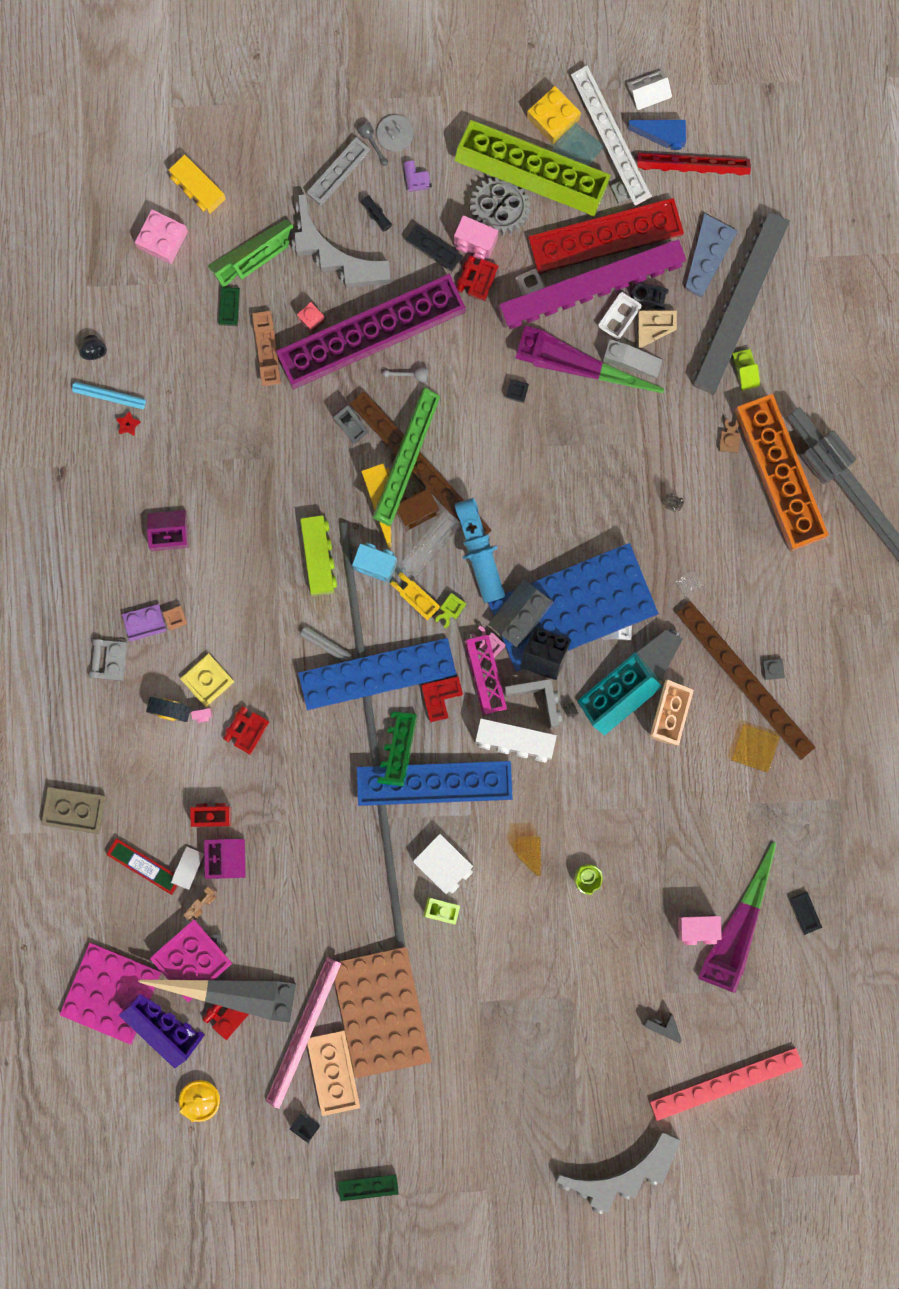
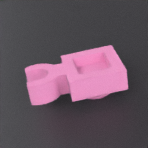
M479 626L478 629L482 632L481 636H485V629ZM491 633L489 639L495 658L506 645ZM483 640L479 648L485 652L487 646L485 640Z

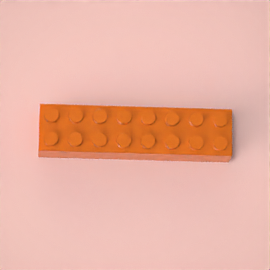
M770 394L738 406L735 414L739 420L789 551L791 552L826 539L829 534L774 395Z

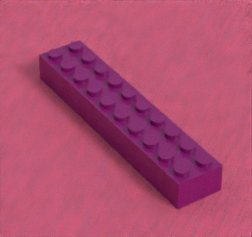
M678 239L501 303L496 307L504 328L509 326L511 330L521 326L522 321L526 320L527 323L540 319L539 315L541 314L547 317L558 312V308L562 307L563 310L576 306L575 302L580 301V304L591 301L596 294L599 298L611 293L613 288L616 291L629 286V282H633L635 285L647 280L646 276L650 275L651 278L664 274L665 269H668L669 272L683 267L682 263L686 261Z
M448 274L276 352L294 390L466 313V307L451 275Z

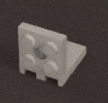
M551 679L505 687L506 697L544 691L550 729L558 728L562 718L560 710H556V704L559 702L557 691H553Z

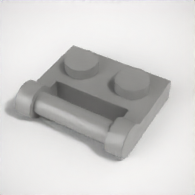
M93 639L94 651L89 678L124 681L128 643ZM107 647L104 673H99L101 648Z

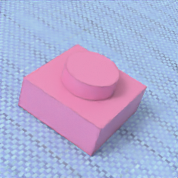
M210 708L191 712L192 719L197 720L198 723L208 722L209 718L213 717L212 709Z

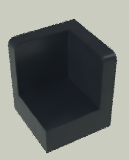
M301 1112L289 1130L309 1143L320 1128V1124Z

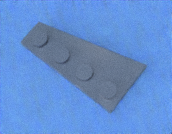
M704 214L685 287L686 290L701 298L738 232L707 214Z

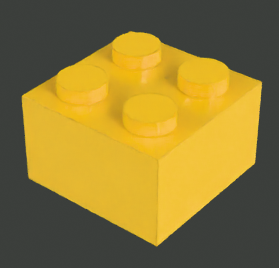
M554 86L528 110L527 119L554 144L580 120L581 112Z

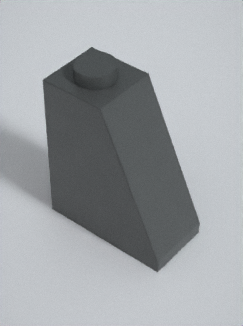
M672 629L670 631L665 630L636 652L654 672L659 681L662 680L683 640L680 637L681 634Z

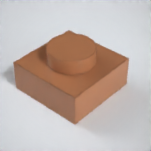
M181 606L163 612L169 631L188 625Z

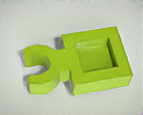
M451 593L440 608L444 613L438 615L435 622L438 623L440 619H445L446 624L443 628H448L450 618L452 617L456 620L467 604Z

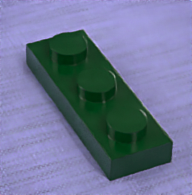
M397 1174L338 1181L340 1202L399 1195Z

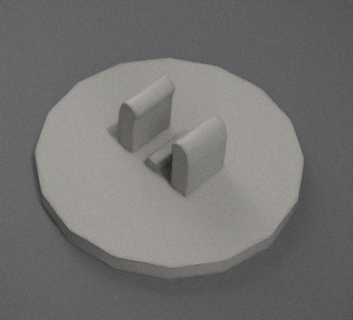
M389 115L379 123L377 139L386 150L392 152L402 151L412 143L414 137L413 126L404 116Z

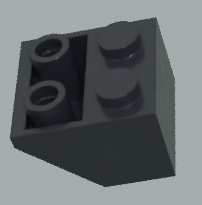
M535 627L523 652L520 668L557 680L570 647L571 639Z

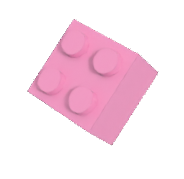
M151 210L135 244L138 249L172 264L188 230L185 225Z
M463 215L454 235V246L460 252H470L479 260L486 259L489 261L498 240V230Z
M721 916L678 917L679 941H684L686 945H697V941H703V944H717V940H722Z

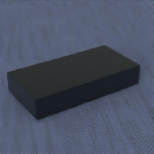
M808 892L789 899L804 935L822 928Z

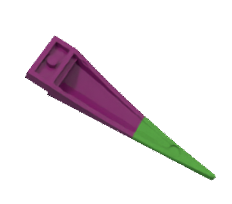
M529 326L524 327L515 359L533 363V366L664 393L663 388L596 360L543 330Z
M775 842L771 844L744 897L722 932V940H717V944L714 945L705 959L698 978L699 980L733 993L736 992L741 976L744 974L776 848Z

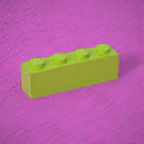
M323 515L301 518L311 595L335 593L334 588H337L336 576L332 577L331 570L335 569L334 558L329 556V550H332L331 539H327L326 532L330 531L329 522L324 519Z

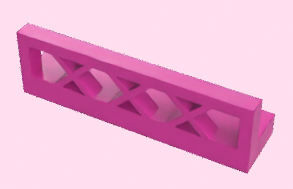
M489 635L466 640L464 644L482 716L507 710ZM485 640L487 648L484 653L476 650L475 642ZM483 658L491 662V668L488 672L481 669L480 663ZM488 676L496 682L493 691L485 686ZM493 695L500 699L501 707L491 709L489 701Z

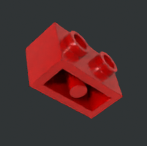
M207 803L196 804V807H190L191 827L232 826L231 807L227 806V803H215V807H207Z

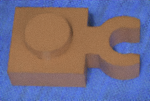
M726 419L724 427L727 432H721L719 451L738 453L741 433H735V430L739 427V420H736L735 426L731 427L728 424L729 419Z

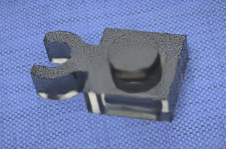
M670 493L666 495L662 504L666 505V509L676 512V510H681L684 501L683 498H678Z

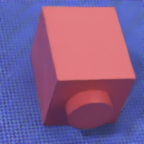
M311 302L297 314L298 320L310 333L325 321L324 315Z

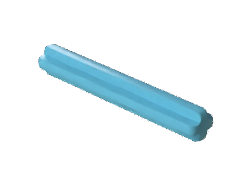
M74 382L72 386L74 393L139 409H144L146 405L144 398L79 382Z

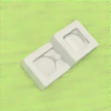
M186 847L171 883L190 890L203 860L204 853Z

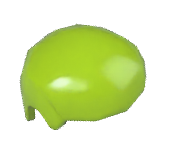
M584 864L576 870L574 883L580 892L592 895L594 891L601 888L603 875L596 865Z

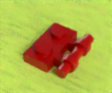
M469 255L467 261L463 264L464 269L461 277L457 279L456 283L458 285L456 288L459 293H463L464 287L470 288L468 296L485 302L499 265L481 259L478 266L474 264L476 258ZM471 271L476 272L473 281L468 280Z
M241 706L240 710L233 716L235 718L230 727L226 728L223 740L229 743L232 737L237 738L234 746L251 755L270 722L254 712L250 718L245 717L248 709ZM241 722L246 723L241 733L236 732Z
M214 1004L205 1011L206 1014L202 1020L207 1024L212 1018L217 1021L212 1028L227 1041L249 1014L228 1008L220 1016L217 1012L223 1006Z

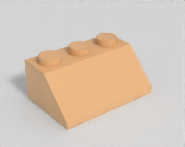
M665 680L649 738L679 746L694 690Z

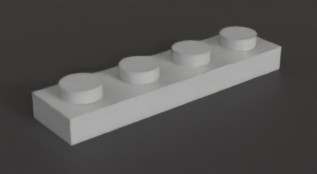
M356 137L307 191V195L322 206L369 154L370 148Z

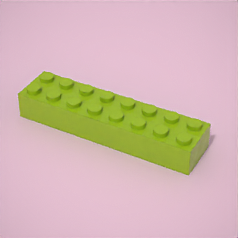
M470 120L457 147L455 162L592 216H595L611 177L608 173L473 120Z

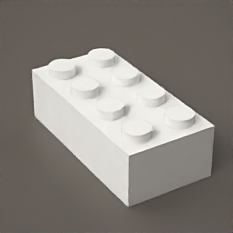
M480 719L475 744H479L478 748L490 750V747L498 748L497 752L509 754V751L516 752V756L521 758H528V755L534 756L536 761L546 763L547 760L552 759L557 735Z

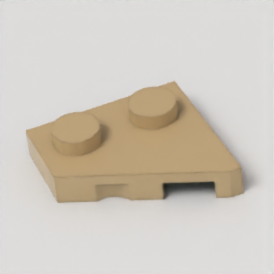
M638 311V348H642L677 330V311Z

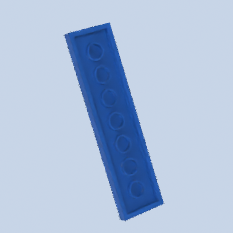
M448 638L298 673L307 711L457 675Z
M511 761L408 765L404 786L380 784L377 782L378 777H385L387 768L380 766L357 767L358 806L513 800Z

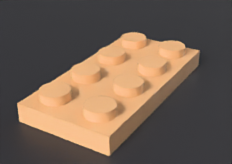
M345 1030L310 1037L307 1045L322 1116L360 1108Z

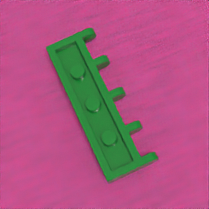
M391 712L390 717L396 719L395 727H388L387 729L388 733L393 734L392 743L384 745V750L390 751L388 762L381 761L380 767L387 769L385 777H378L377 782L380 784L404 786L417 714Z

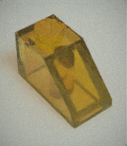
M517 837V841H513V853H517V857L536 876H541V837Z

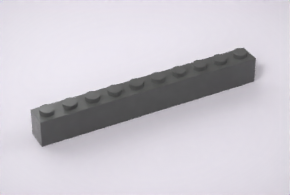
M771 212L768 213L767 217L763 216L759 227L762 228L760 234L756 233L752 240L754 248L752 251L748 250L744 261H747L745 268H740L737 278L740 280L737 285L733 284L729 293L732 295L730 302H725L722 312H725L723 319L719 318L715 325L717 333L715 336L711 335L707 346H710L708 353L704 352L700 363L703 365L700 370L696 369L692 378L695 381L694 387L712 395L715 394L790 220Z

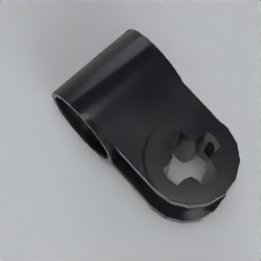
M639 283L634 287L631 298L641 305L663 310L666 307L664 303L669 290L660 286ZM637 290L643 291L644 294H645V297H643V298L638 297V296L636 295V291H637Z

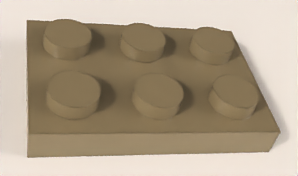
M48 787L41 825L100 834L106 796Z

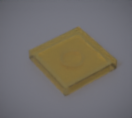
M743 724L731 761L768 773L780 736Z

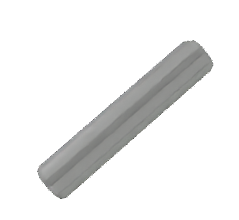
M306 626L302 629L300 633L302 637L343 662L351 660L352 655Z

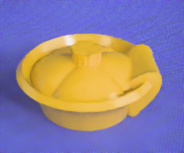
M194 1080L189 1082L180 1092L179 1112L191 1122L206 1121L213 1117L219 1108V1093L207 1081Z

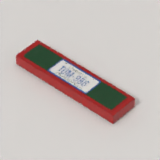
M117 838L106 854L173 895L178 885L171 883L175 873Z

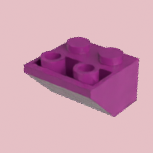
M186 510L148 513L147 535L148 547L151 552L189 548Z
M245 839L204 840L205 879L246 878Z

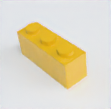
M186 155L182 156L169 169L170 180L176 186L180 184L184 188L183 193L189 199L193 197L197 201V207L202 212L206 210L211 214L226 199L224 193Z

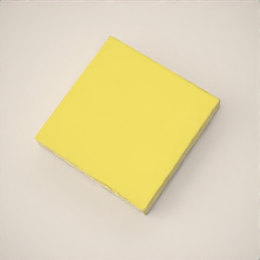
M209 653L180 678L205 707L211 704L234 683L232 678Z

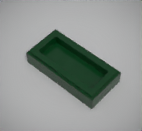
M221 287L219 326H238L240 288Z

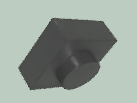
M783 659L763 661L765 680L785 678Z

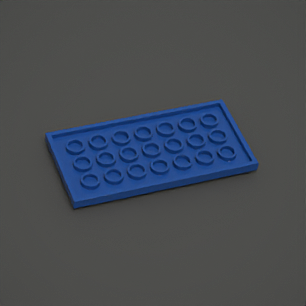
M630 543L530 583L554 602L536 625V628L571 639L568 651L659 615ZM515 590L505 593V597L488 602L494 616ZM534 629L519 648L502 636L516 672L523 670L520 668L523 652Z

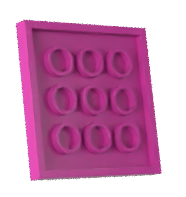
M89 943L60 1016L132 1045L137 1033L119 1014L128 1002L139 994L151 1000L156 987L142 984L139 980H159L162 972L96 944Z

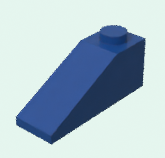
M629 120L628 130L671 150H680L685 147L686 120Z

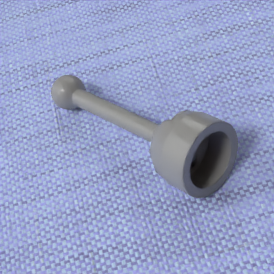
M419 367L415 372H389L384 370L382 375L384 377L389 375L415 376L419 382H428V367Z

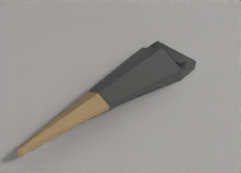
M139 980L142 984L268 1020L290 1023L296 988V983L282 981Z

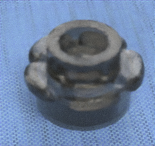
M566 701V706L563 709L567 717L571 716L574 719L575 716L579 715L573 701L568 703Z

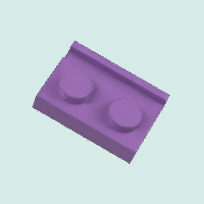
M159 604L122 614L130 642L167 632Z

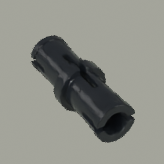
M370 195L361 200L360 203L370 214L369 217L371 220H375L382 232L392 227V223L384 215L383 209L377 206Z

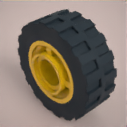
M149 697L146 712L171 721L187 722L191 707L165 698Z

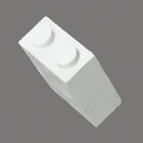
M441 834L413 861L445 894L448 892L453 894L459 887L457 883L462 878L466 880L473 873L471 870L473 866Z

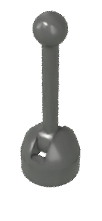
M371 123L362 125L357 130L360 136L370 140L381 159V164L383 166L388 165V160L383 157L372 138L374 129Z

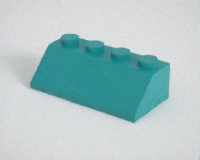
M634 652L577 700L592 726L605 736L663 686L654 672Z

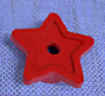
M128 412L124 418L116 419L120 425L119 434L129 433L134 436L136 426L141 423V421L133 419L131 412Z

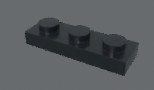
M417 224L405 239L407 243L450 272L454 271L463 258V255Z

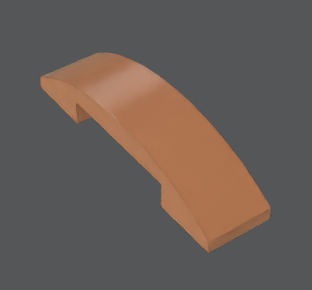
M271 311L252 313L262 386L281 384Z

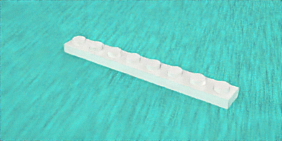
M585 66L574 72L571 76L636 206L652 197L590 68Z

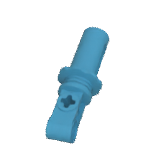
M471 498L455 503L456 512L466 538L463 544L468 552L462 557L463 559L469 558L472 562L483 602L487 603L505 597L493 557V551L498 549L497 545L489 544L488 539L490 537L489 534L484 533L475 499ZM471 523L477 526L474 532L473 529L468 528Z

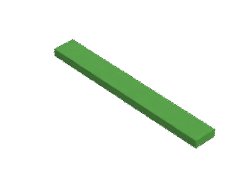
M425 387L421 390L372 517L387 526L392 525L440 399V395Z

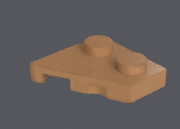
M208 886L200 898L186 911L184 916L188 920L193 918L196 920L203 913L201 909L206 904L209 906L216 899L215 894L217 891L212 886Z

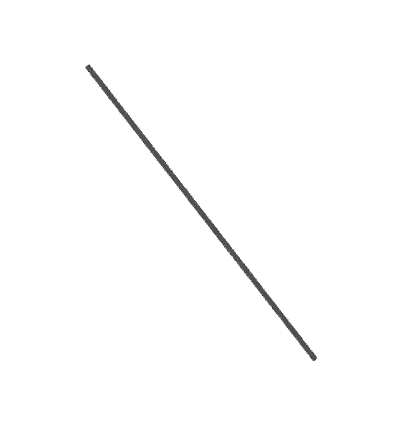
M347 522L340 523L359 659L366 657L354 569L352 566ZM371 696L364 697L372 763L373 766H380ZM378 805L399 949L406 946L386 805Z

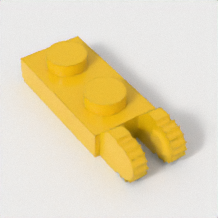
M400 572L398 574L399 578L408 586L403 590L393 580L390 582V585L428 621L438 611L440 606L414 581H411Z

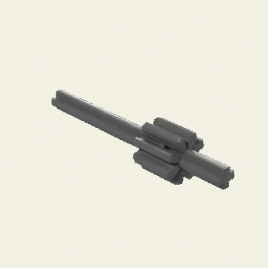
M801 407L797 408L786 418L809 446L801 454L802 459L822 484L830 482L833 478L899 561V533L848 469L855 462L856 457L834 430L823 436Z

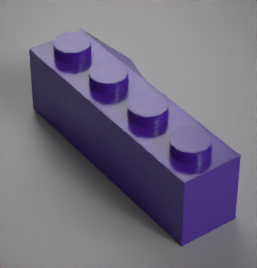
M141 994L128 1002L119 1014L174 1069L189 1058L205 1036L202 1032L199 1031L197 1033L191 1029L192 1026L186 1022L183 1024L175 1019L176 1016L172 1013L162 1011L159 1005Z

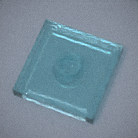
M575 123L551 151L589 166L604 149V146L580 125Z

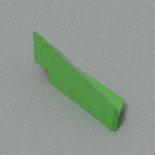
M287 219L283 220L208 265V268L222 287H226L237 275L241 280L288 248V236L290 229H293V224Z

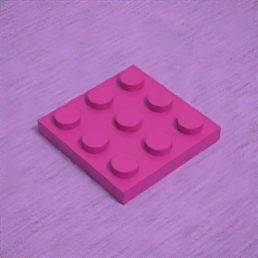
M195 919L150 958L168 980H215L233 964ZM182 995L188 1003L193 999Z

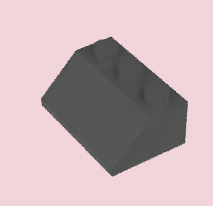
M523 579L488 625L515 647L519 648L554 602Z

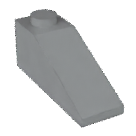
M611 339L609 340L603 360L604 363L654 378L658 377L663 361L630 345Z

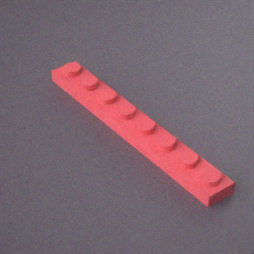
M792 1048L652 1100L650 1104L658 1121L801 1068L803 1065L797 1049Z

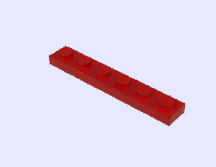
M637 153V166L643 170L712 172L720 175L729 173L739 176L750 175L751 172L750 159Z

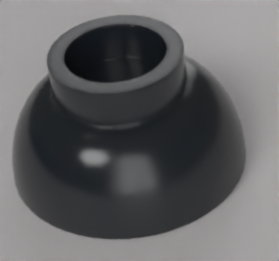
M95 335L86 336L79 349L80 356L85 360H97L107 352L105 343Z

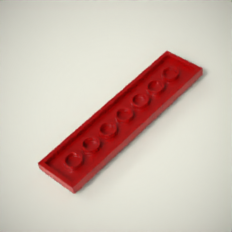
M671 198L528 236L537 271L540 274L683 236L684 231L675 200Z

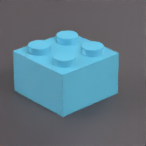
M365 543V545L360 544L352 566L354 571L390 583L397 564V557L389 550L384 549L382 552L377 550L376 546Z

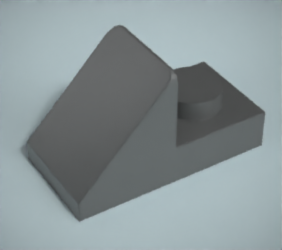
M348 404L332 416L335 423L344 431L353 444L368 433Z
M670 1013L664 1027L662 1026L663 1022L653 1017L651 1021L646 1019L644 1027L677 1043H681L682 1039L672 1013Z

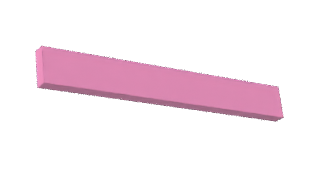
M327 957L266 1098V1102L279 1109L340 968L341 963Z

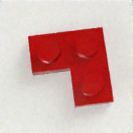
M459 677L421 685L430 723L449 719L445 700L463 696Z

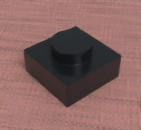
M511 379L506 399L524 403L529 384Z

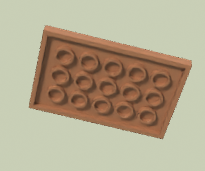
M407 947L339 961L341 965L334 981L355 1079L431 1063L432 1060Z

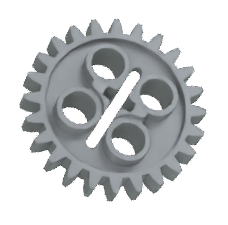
M488 178L487 184L482 181L481 187L476 186V192H472V198L469 202L471 204L469 211L473 212L471 218H477L476 221L497 229L498 232H501L502 237L505 235V231L512 235L513 229L518 232L519 226L523 227L524 221L528 220V214L531 210L528 208L531 202L527 201L529 195H523L524 188L519 190V186L503 180L499 181L498 178H495L493 182L491 178ZM495 192L501 193L502 196L495 195ZM510 195V197L505 200L504 205L500 206L503 203L506 196ZM513 203L517 207L513 208L509 204ZM488 205L491 209H485L483 206ZM496 207H499L495 215L492 218H490V216L495 212ZM497 217H504L506 220L501 221Z

